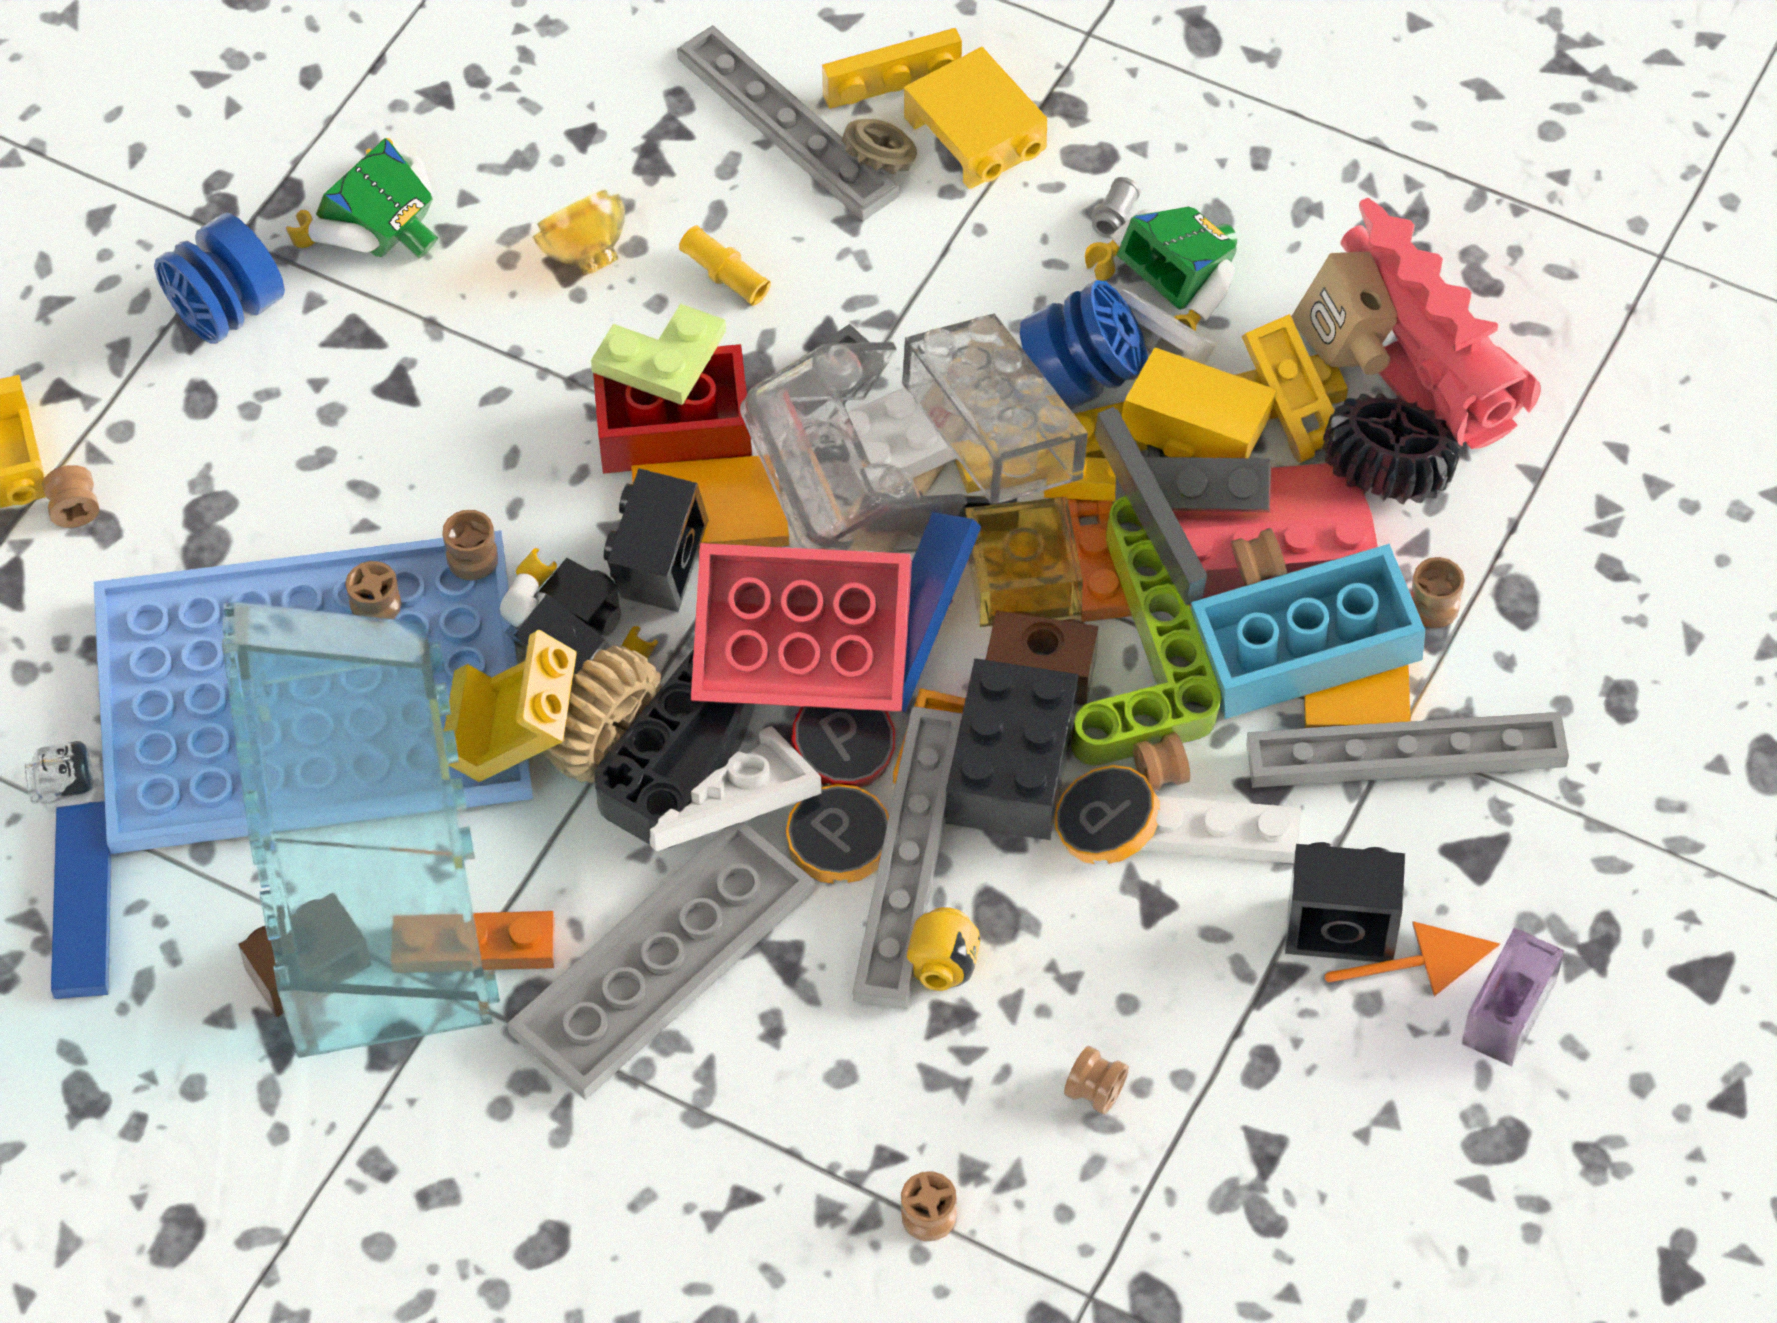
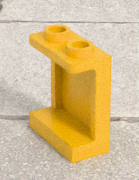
M983 46L904 86V119L914 130L925 124L961 163L963 167V183L968 189H972L984 182L995 180L1002 172L1023 161H1030L1036 158L1047 147V117Z
M19 374L0 379V508L13 505H25L33 500L45 498L42 486L45 474L29 406Z
M538 630L529 635L525 661L492 678L469 664L454 670L439 760L477 782H481L562 743L576 651Z

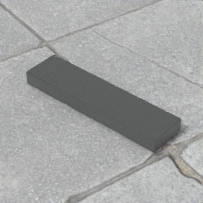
M1112 407L1097 414L1095 438L1185 606L1190 605L1193 601L1202 599L1207 573L1118 409L1115 410Z

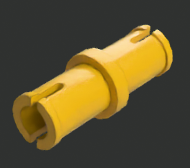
M698 225L691 227L681 238L678 249L708 271V277L716 284L724 283L746 299L752 306L757 305L767 295L771 287V281L766 277H762L742 261L740 252L735 248H725L707 235Z

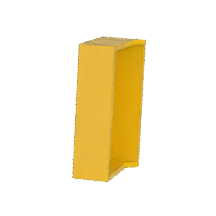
M1154 347L1124 400L1121 417L1134 440L1162 449L1168 457L1249 458L1271 416L1277 390Z

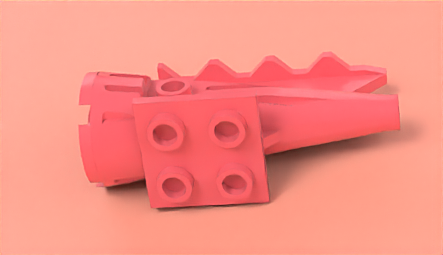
M1368 197L1359 202V209L1366 229L1361 225L1351 228L1342 237L1340 245L1346 252H1370L1397 312V322L1392 328L1397 341L1384 347L1390 356V363L1384 370L1379 372V375L1396 396L1399 395L1402 401L1408 403L1417 401L1418 407L1423 410H1434L1436 419L1446 420L1448 430H1451L1456 442L1462 447L1463 442H1466L1471 449H1479L1500 440L1518 426L1512 418L1523 407L1528 413L1534 408L1541 393L1540 382L1500 346L1497 347L1488 336L1498 331V324L1474 318L1469 312L1472 294L1470 290L1465 287L1446 284L1440 277L1443 258L1437 253L1418 250L1413 245L1411 240L1415 225L1412 221L1389 216L1381 206Z

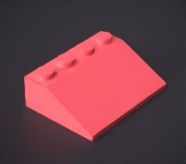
M1327 463L1271 468L1270 512L1173 511L1207 573L1203 598L1245 586L1233 554L1231 541L1239 538L1246 541L1258 538L1260 531L1271 528L1276 536L1286 565L1287 574L1378 547L1372 513L1363 489L1357 486H1346V477L1334 475L1333 466Z
M700 543L691 701L902 712L912 567L910 554Z

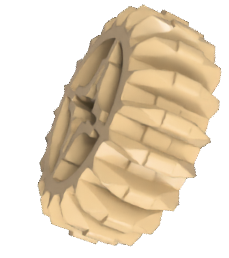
M615 645L609 647L606 651L600 650L597 652L592 661H585L582 669L577 674H573L563 742L545 750L543 755L549 759L558 771L571 779L573 777L581 783L585 781L593 783L595 771L600 762L662 688L660 684L661 674L656 671V667L635 650L630 651L624 646L619 648Z

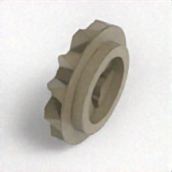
M858 119L848 123L841 139L846 145V153L850 156L858 157L860 165L867 164L872 166L875 172L879 169H884L890 174H896L898 170L909 171L917 156L915 144L901 129L891 123L878 119Z

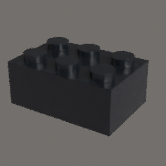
M974 658L946 787V824L1051 840L1077 709L1079 674Z

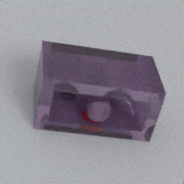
M1514 927L1468 1012L1462 1044L1512 1067L1557 982L1565 950Z

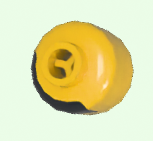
M950 907L936 908L931 912L921 915L915 921L907 950V959L913 964L914 977L925 987L935 991H944L961 986L970 980L975 969L981 942L978 928L965 913Z

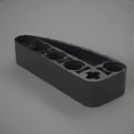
M694 649L600 762L595 771L594 781L597 804L601 815L609 822L649 845V838H651L650 829L658 824L659 818H661L654 815L668 812L670 809L680 813L692 802L691 791L715 770L721 769L728 764V760L741 747L755 704L691 701ZM678 713H686V714H688V715H685V716H683V717H675V716H673V715L678 714ZM648 750L658 751L654 754H643V752Z

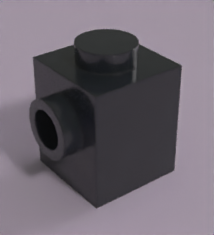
M569 558L562 562L538 591L552 597L601 636H607L612 633L620 620L621 609L618 588L614 581L604 572L599 570L591 571Z

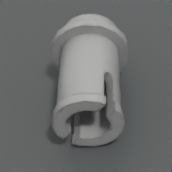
M1128 177L1115 178L1103 203L1094 207L1091 214L1092 227L1100 236L1111 238L1110 235L1128 221L1127 217L1141 194V189L1135 181Z

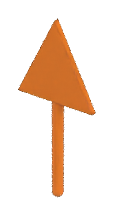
M1412 921L1421 955L1330 971L1325 974V980L1327 982H1336L1425 965L1435 997L1499 947L1501 943Z

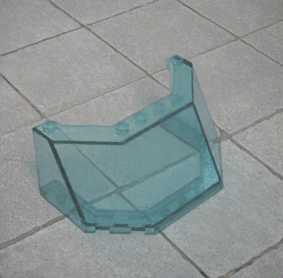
M240 602L225 603L222 648L253 863L257 865L261 888L270 887V890L260 891V900L268 940H271L276 962L274 973L277 989L298 1058L493 1024L490 1004L499 1003L500 998L495 970L484 972L465 860L475 859L470 826L459 828L457 812L467 810L462 778L451 779L449 764L459 762L454 730L443 732L441 716L451 715L446 683L436 684L435 673L445 672L440 641L429 642L426 623Z

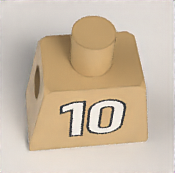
M1370 252L1330 253L1291 315L1292 320L1298 331L1326 365L1331 367L1360 366L1367 375L1377 374L1390 363V356L1382 344L1397 322V312Z

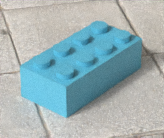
M1390 544L1191 602L1193 617L1221 691L1222 700L1220 708L1224 719L1423 660L1425 628Z

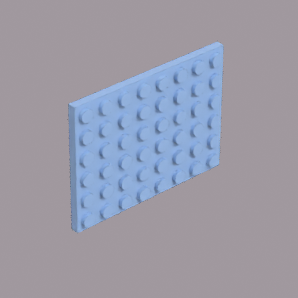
M494 531L498 563L492 573L478 580H464L456 577L450 571L447 564L446 547L443 538L93 582L106 836L110 854L533 799L529 759L481 782H477L439 760L454 670L469 664L492 678L517 665L515 641L505 634V631L511 624L502 617L500 612L501 601L509 589L502 531ZM368 561L383 562L393 569L396 574L402 603L400 612L394 620L376 627L366 626L353 617L345 585L349 572L360 563ZM368 595V599H374L372 595Z

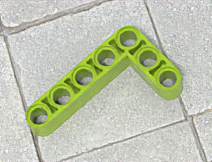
M1126 495L1117 499L1111 507L1105 536L1106 544L1157 685L1093 701L1079 709L1073 724L1070 741L1071 750L1078 760L1091 766L1134 757L1133 745L1142 741H1147L1151 744L1158 743L1167 734L1176 732L1182 743L1198 740L1209 735L1214 729L1222 700L1220 688L1189 605L1185 606ZM1123 523H1133L1141 529L1138 531H1127L1120 525ZM1139 567H1149L1156 571L1157 574L1154 576H1144L1138 573L1136 569ZM1163 611L1170 614L1174 619L1171 621H1160L1154 618L1152 613ZM1179 656L1189 661L1190 665L1186 667L1174 666L1168 659ZM1197 702L1202 704L1207 711L1203 713L1190 712L1185 708L1184 704ZM1139 715H1147L1155 719L1158 724L1143 726L1137 723L1134 718ZM1089 728H1097L1104 731L1108 737L1095 740L1088 737L1084 731Z

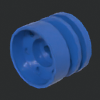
M221 213L198 229L195 234L196 245L188 240L181 241L175 245L173 252H165L155 259L154 269L156 277L166 298L185 324L201 339L210 344H217L225 339L229 330H237L242 327L245 320L243 311L251 316L259 315L282 299L285 293L283 278L265 245L252 229L230 213Z
M1096 280L1086 285L1082 291L1070 293L1064 300V305L1052 302L1025 316L1020 322L1022 350L1030 371L1047 397L1063 410H1073L1099 397L1104 390V386L1116 389L1122 386L1125 380L1136 379L1148 360L1145 340L1135 316L1122 296L1106 281Z

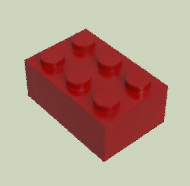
M741 344L717 346L683 405L593 373L603 474L632 471L631 466L752 456L750 418Z

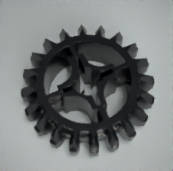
M1378 393L1375 398L1367 394H1360L1357 399L1346 398L1343 405L1336 406L1334 414H1331L1323 435L1324 443L1322 449L1326 452L1324 461L1333 466V474L1337 477H1346V486H1357L1363 489L1364 495L1370 493L1378 495L1383 502L1387 498H1392L1404 505L1408 499L1416 503H1422L1425 498H1437L1439 492L1446 490L1448 483L1452 481L1459 461L1460 446L1456 443L1451 430H1448L1446 420L1436 419L1434 410H1423L1418 407L1417 401L1414 403L1402 401L1399 395L1395 399L1387 398L1383 393Z

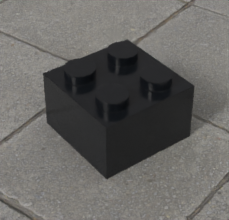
M638 468L633 485L627 483L622 491L619 513L623 514L618 531L611 530L608 534L603 558L608 563L610 577L614 579L620 598L679 612L709 519L698 483Z
M1326 842L1296 843L1288 900L1285 954L1369 962L1394 960L1403 911L1406 853L1390 852L1382 847L1354 849L1336 847Z

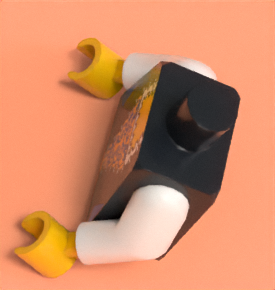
M534 548L517 566V576L501 601V615L511 624L505 631V634L527 650L529 635L538 630L544 632L576 651L573 674H577L582 669L585 661H592L597 652L600 650L606 651L611 646L600 634L545 593L537 592L557 569V564L555 561L549 566L543 564L537 557L540 549ZM633 626L620 647L624 646L630 651L635 650L648 659L657 646L658 640L654 639L653 642L642 640L637 636L641 628Z

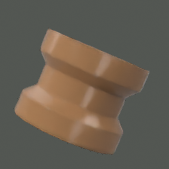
M66 465L50 471L44 477L42 486L45 497L50 500L47 507L49 517L55 525L64 528H75L93 521L98 516L100 510L97 496L92 492L94 482L92 474L87 468L78 465Z
M1271 528L1260 531L1258 538L1249 541L1242 538L1231 541L1233 554L1245 586L1261 582V580L1270 577L1274 578L1287 574L1281 549Z
M368 561L360 563L349 572L345 585L353 617L366 626L374 627L385 625L394 620L400 612L402 603L396 574L393 569L383 562ZM368 595H372L374 599H368Z
M1176 732L1164 735L1158 743L1151 744L1147 741H1142L1133 745L1136 770L1147 778L1154 792L1160 791L1165 783L1173 782L1176 785L1190 782V767L1187 754Z
M1087 1046L1080 1053L1069 1073L1064 1087V1094L1073 1100L1084 1098L1090 1101L1095 1111L1105 1115L1116 1102L1125 1084L1129 1066L1119 1060L1109 1062L1101 1058L1099 1050Z
M927 1171L915 1174L905 1182L901 1191V1217L905 1230L911 1236L925 1242L937 1241L946 1237L953 1230L957 1220L956 1189L951 1180L943 1174ZM925 1209L928 1211V1214L923 1213L920 1210Z

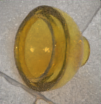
M606 189L596 192L539 221L537 226L540 232L532 236L542 253L555 261L579 265L584 276H588L619 260L614 246L620 239L624 228L625 207L620 194L609 196Z

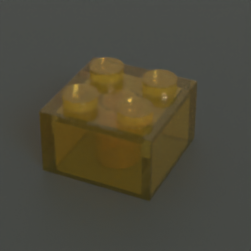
M1067 496L965 508V518H971L981 526L968 559L980 627L993 626L996 610L1006 612L1025 611L1034 616L1051 619L1082 615L1083 578Z

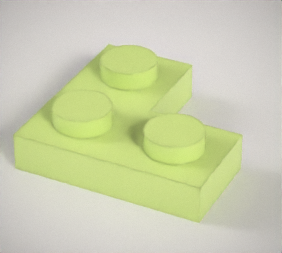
M680 303L659 339L613 324L591 359L592 372L683 405L726 333L725 319Z

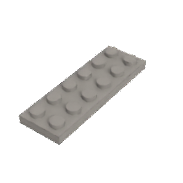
M745 822L726 827L507 1023L509 1034L586 1100L815 891L814 879Z

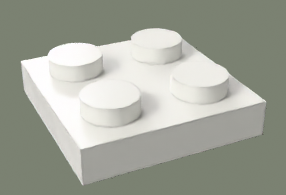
M913 383L823 423L826 436L831 438L830 442L836 443L832 444V446L840 448L841 445L843 446V439L845 440L851 453V461L844 464L865 494L876 495L958 458L955 443Z

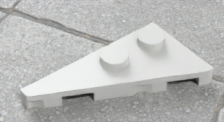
M772 726L767 727L759 733L760 744L750 753L746 754L738 751L728 760V764L725 767L715 770L691 791L692 802L680 813L670 809L659 818L658 824L650 829V846L657 852L821 794V776Z

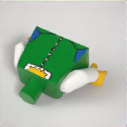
M390 138L382 139L372 150L370 148L366 149V156L323 194L316 212L319 218L313 220L310 212L307 210L297 212L295 216L300 227H286L291 242L297 248H307L315 242L365 253L370 252L376 257H383L400 241L420 259L438 240V237L421 222L433 201L432 189L423 160L395 148Z
M1189 206L1170 210L1142 209L1110 235L1111 242L1108 244L1103 242L1092 243L1085 251L1084 257L1087 269H1090L1097 263L1094 268L1097 280L1105 281L1114 275V257L1117 255L1178 310L1187 307L1189 312L1186 315L1179 314L1174 316V318L1196 331V325L1199 321L1203 320L1206 322L1228 293L1235 272L1232 261L1237 251L1238 239L1232 226L1228 224L1215 226L1197 209Z

